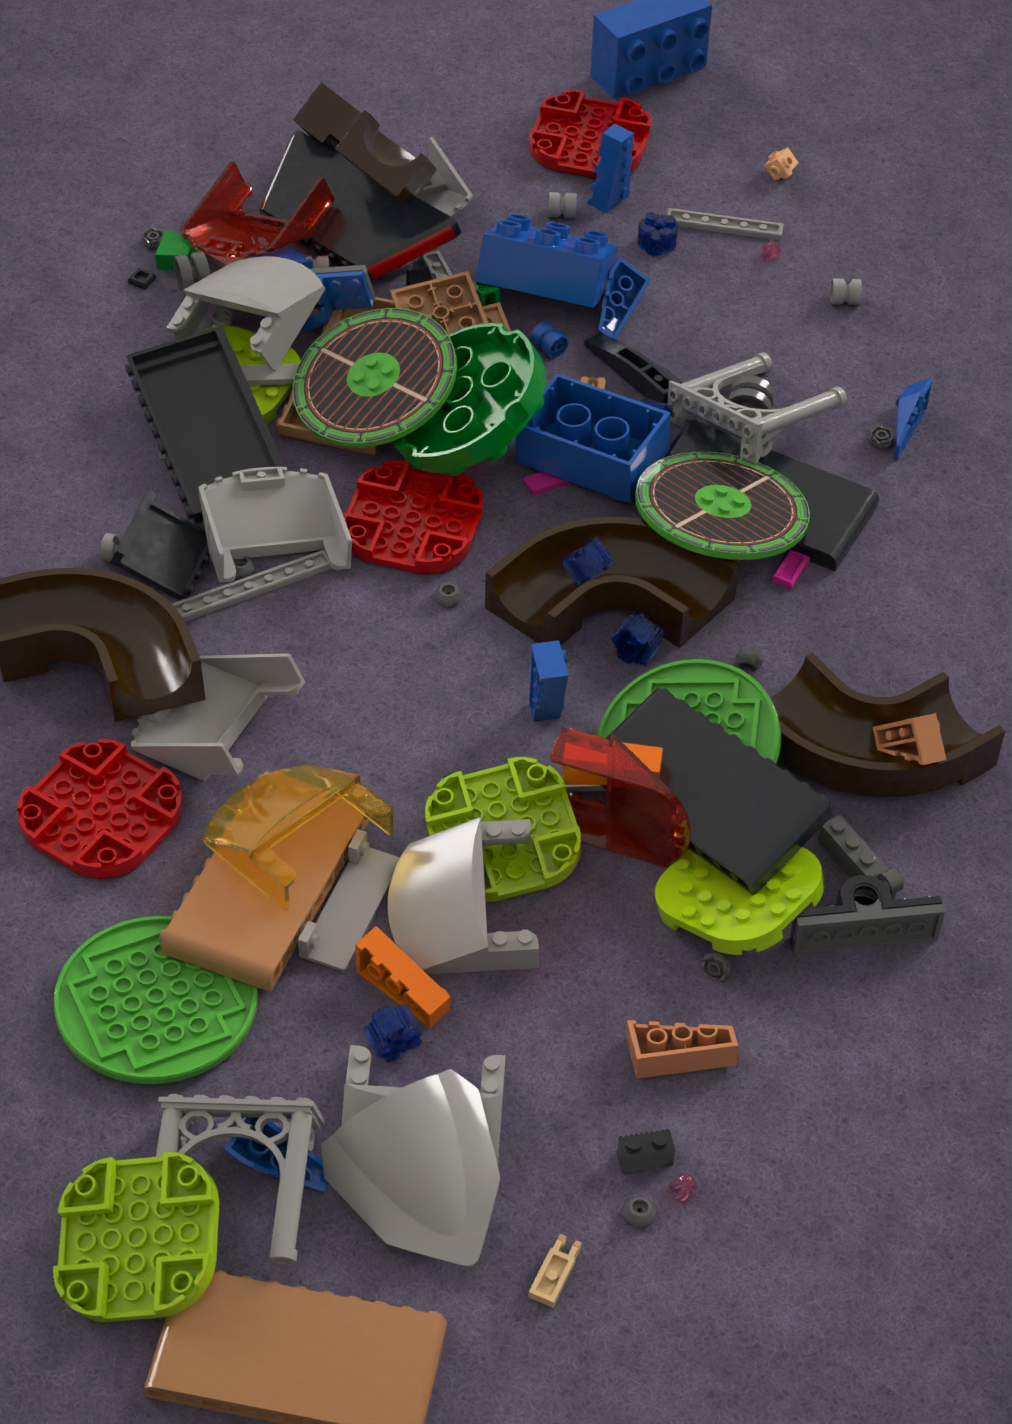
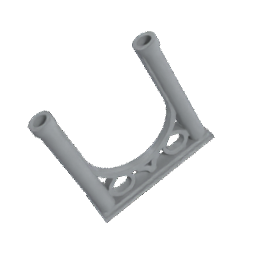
M762 352L754 355L751 359L682 384L669 381L667 412H670V422L680 427L684 426L686 420H691L695 415H698L740 436V457L756 464L760 456L764 457L770 452L773 442L769 440L781 432L784 427L832 408L838 409L845 406L847 395L841 387H834L823 394L789 407L768 410L741 406L724 398L719 392L724 386L732 384L742 376L764 374L771 370L772 360L767 353Z
M179 1094L159 1097L158 1102L161 1105L163 1114L156 1157L163 1156V1152H177L189 1156L200 1146L226 1137H242L254 1140L267 1147L276 1156L280 1167V1183L269 1261L279 1265L296 1264L298 1251L295 1248L308 1151H312L314 1147V1129H321V1125L325 1123V1119L314 1101L302 1097L296 1100H286L281 1097H271L270 1100H262L255 1096L235 1099L227 1095L219 1096V1098H209L205 1095H194L192 1098L183 1097ZM213 1117H229L227 1121L218 1124L216 1129V1122ZM243 1118H259L255 1124L256 1131H253L252 1125L246 1124ZM198 1119L207 1120V1129L198 1136L188 1132L189 1125H193L194 1121ZM269 1122L283 1123L281 1133L271 1138H267L263 1134V1127ZM288 1138L286 1158H284L277 1145Z

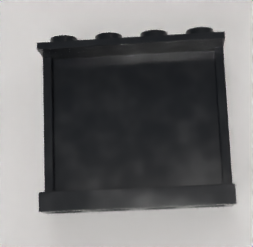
M148 490L110 563L168 595L182 600L185 594H191L195 587V583L192 581L199 578L203 570L200 565L201 563L205 565L210 556L206 532L197 525L153 502L157 493Z

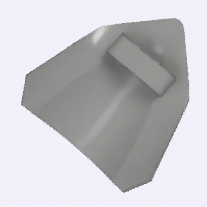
M452 1069L426 1077L373 1103L347 1121L332 1136L321 1143L324 1179L386 1244L466 1267L473 1266L478 1262L500 1183L496 1156L478 1088Z

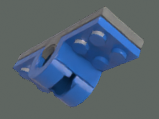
M366 265L310 269L323 283L325 290L314 309L320 310V312L309 316L301 329H314L322 326L330 320L333 310L372 308L375 294Z

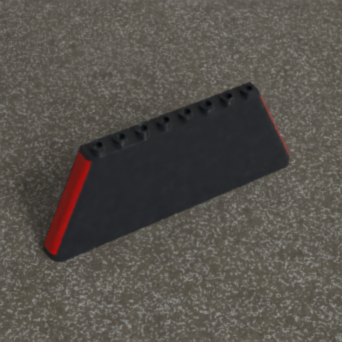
M296 130L291 135L259 209L260 217L266 223L271 222L278 230H284L291 238L299 239L303 245L312 247L318 254L329 256L331 262H337L341 266L366 265L371 282L448 243L462 233L458 223L451 216L413 195L406 204L402 203L345 159L340 153L300 130Z

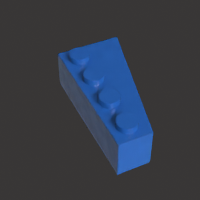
M613 124L602 134L598 153L601 159L598 161L594 171L597 173L596 182H593L591 185L593 196L588 199L589 205L604 213H607L623 199H627L630 194L632 148L634 145L633 133L616 124Z

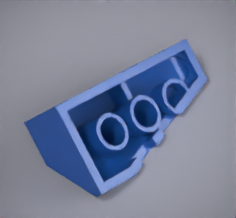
M620 256L617 257L608 272L597 327L599 333L614 339L619 335L651 279Z
M931 378L907 386L903 394L899 393L895 405L898 406L894 448V459L897 461L928 408L933 383Z
M246 1118L244 1122L252 1125L253 1131H256L255 1124L259 1118ZM269 1122L263 1127V1134L267 1138L276 1136L282 1131L273 1122ZM232 1137L223 1148L224 1152L243 1166L280 1179V1167L276 1156L261 1143L247 1138ZM288 1138L277 1145L284 1158H286ZM308 1151L304 1187L323 1193L329 1185L324 1179L323 1160L312 1151Z

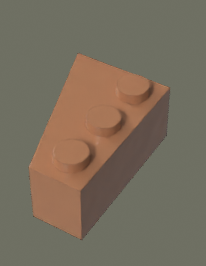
M936 713L872 727L877 750L894 756L901 755L906 760L919 761L921 765L947 760Z

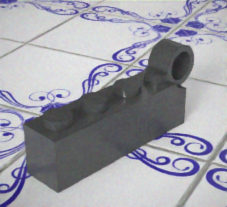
M841 815L828 820L820 828L818 842L850 878L857 875H869L878 878L885 885H888L891 899L904 888L902 877L894 868L888 869ZM860 889L864 894L872 896L875 899L877 898L875 893L871 890Z

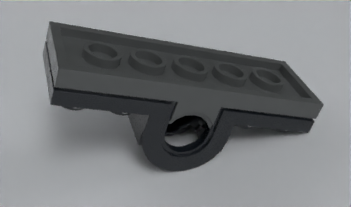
M857 875L849 878L843 884L838 893L836 906L828 905L819 908H805L792 922L790 942L793 954L938 940L945 910L941 896L892 900L888 885H885L881 880L873 876ZM859 889H869L875 893L877 898L875 899L866 894H854V892Z

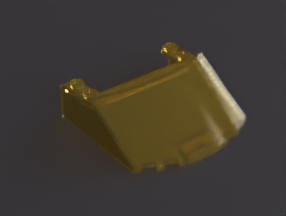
M312 764L299 765L264 775L234 793L223 803L209 822L203 837V843L286 911L289 909V887L295 882L296 875L293 867L286 864L274 851L270 850L271 847L341 798L388 835L393 833L394 808L360 782V775Z

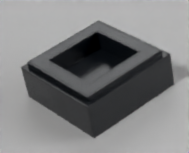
M138 267L128 278V284L146 290L156 279V274Z

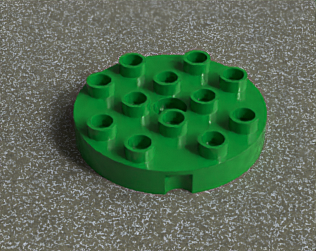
M484 323L469 326L448 335L457 357V374L451 393L438 412L424 425L410 434L391 442L404 460L411 462V466L425 472H447L448 475L455 476L462 473L467 467L473 466L485 459L488 461L497 460L506 452L507 444L523 430L532 416L543 407V393L546 384L545 366L531 342L518 329L508 332L503 324Z

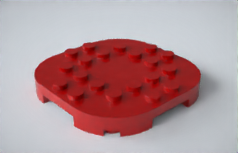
M583 90L562 91V94L556 97L554 95L549 96L541 104L540 114L535 126L530 130L529 150L532 157L546 168L597 178V173L594 171L598 161L601 159L598 153L602 134L613 124H616L633 133L632 172L639 166L650 137L651 117L648 112L642 110V105L627 98H621L620 103L585 97V91Z
M401 460L383 462L384 466L376 469L372 466L359 477L357 489L347 511L343 512L344 520L352 538V554L369 563L420 574H434L450 570L466 558L483 515L482 492L474 486V481L462 473L455 476L425 472L411 468L410 461Z
M98 739V743L85 744L82 741L62 751L59 754L60 761L33 788L27 786L17 804L20 831L31 847L79 875L96 879L118 877L138 867L177 826L183 812L180 783L169 769L164 766L158 769L127 752L125 744L109 739Z

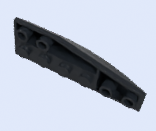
M599 333L584 341V345L653 405L664 411L667 410L669 381L679 384L683 383L668 369L649 360L630 346Z

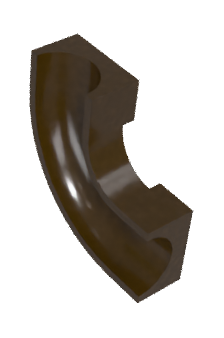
M322 82L293 119L310 137L340 153L350 163L404 204L409 201L412 195L417 197L437 171L436 167L426 156L420 153L417 157H414L378 131L380 124L366 110L361 113Z
M629 517L581 519L560 524L536 534L517 546L486 572L485 608L535 642L559 641L560 646L582 628V620L590 614L608 609L627 610L645 617V626L680 648L735 600L739 563L731 559L706 556L682 548L658 534L644 519Z
M85 568L43 569L0 578V673L4 683L49 672L47 662L69 660L83 663L100 675L115 722L206 700L201 659L191 633L178 610L154 589L123 575Z
M812 652L805 656L803 665L794 679L780 692L770 697L776 709L781 729V746L777 760L809 780L839 791L858 795L900 797L934 791L955 782L962 786L997 766L1005 735V730L1000 725L981 734L972 729L963 720L952 701L949 690V676L944 672L903 694L892 697H874L859 693L848 687ZM936 713L947 760L921 765L919 761H909L904 756H894L877 750L872 727Z

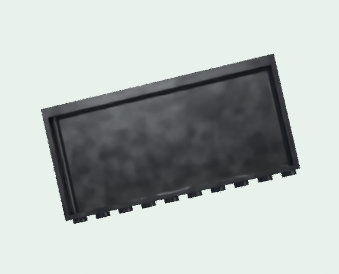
M222 325L126 355L128 364L125 365L127 375L128 377H133L131 383L134 391H139L138 400L141 408L145 407L147 410L144 411L148 423L152 422V434L154 439L158 438L160 441L157 443L161 455H166L164 461L167 470H172L173 472L171 478L174 486H179L180 491H178L181 503H186L187 505L185 512L189 520L193 519L194 523L203 520L199 496V486L205 483L208 486L214 483L215 478L219 476L223 479L232 477V472L260 467H285Z
M690 420L672 442L670 450L665 457L688 452H717L740 456L741 438L701 422ZM770 450L766 456H760L758 463L770 467L790 480L804 495L809 506L810 518L807 531L791 550L810 557V562L836 572L878 507V494L870 488Z
M666 688L654 690L604 739L663 748L658 785L600 786L752 895L757 894L833 816L830 807L831 802L825 795L815 793L807 783L796 780L788 770L778 768L774 761L759 755L754 747L744 745L736 735H729L718 723H712L707 720L702 712L692 710L684 700L676 699Z

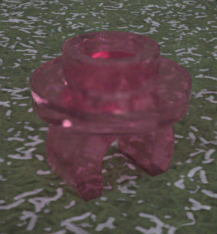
M773 239L769 240V244L761 246L762 256L765 260H769L773 256L777 259L779 258V253L782 252L779 243Z
M682 1172L679 1174L680 1180L674 1179L668 1184L673 1190L681 1187L680 1192L674 1195L677 1201H684L688 1195L691 1197L696 1196L695 1189L698 1188V1185L691 1174L686 1175Z

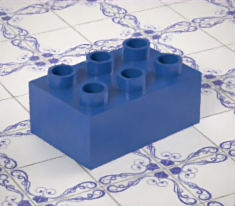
M634 0L594 14L590 76L613 99H617L628 94H637L642 89L658 83H667L680 75L700 71L707 64L712 4L707 0Z
M508 214L507 221L500 220L496 226L483 233L476 282L592 308L603 299L608 272L616 261L618 245L608 243L609 235L598 231H585L584 237L569 235L570 227L568 225L555 222H547L545 229L531 227V218L519 214Z
M556 373L544 389L543 407L532 416L527 425L516 436L517 463L570 481L576 486L586 487L603 493L615 500L631 503L635 498L636 487L641 474L650 465L663 459L670 450V412Z

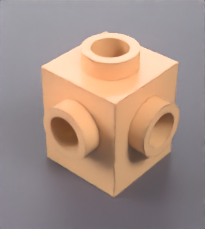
M787 147L779 152H773L768 157L769 160L764 166L774 180L780 178L784 180L792 174V170L798 164V161Z

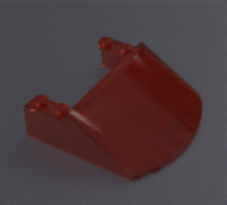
M230 161L180 228V231L189 244L211 255L234 258L256 256L317 234L315 227L335 198L325 178L319 177L289 220L242 212L240 210L242 209L243 202L252 195V186L249 182L244 181L235 162Z
M562 727L550 754V762L607 778L606 805L598 799H592L591 801L582 799L579 794L574 792L568 794L577 825L580 828L581 843L664 868L668 867L671 861L679 860L681 854L686 852L689 845L691 825L687 812L677 796L613 733L610 739L606 740L598 735L592 736L574 728Z

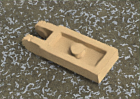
M559 1235L554 1247L550 1248L529 1290V1298L554 1307L574 1267L582 1242L576 1240L567 1255L561 1252L566 1244V1236Z

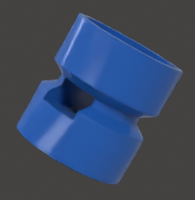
M546 321L539 323L533 329L530 336L531 343L551 359L562 355L569 343L568 338L559 331L557 332L556 328Z

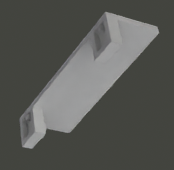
M359 829L356 831L348 846L349 862L316 923L308 921L298 939L299 957L345 972L356 952L355 944L364 937L389 889L392 874L400 857L370 848V844L367 842V832Z

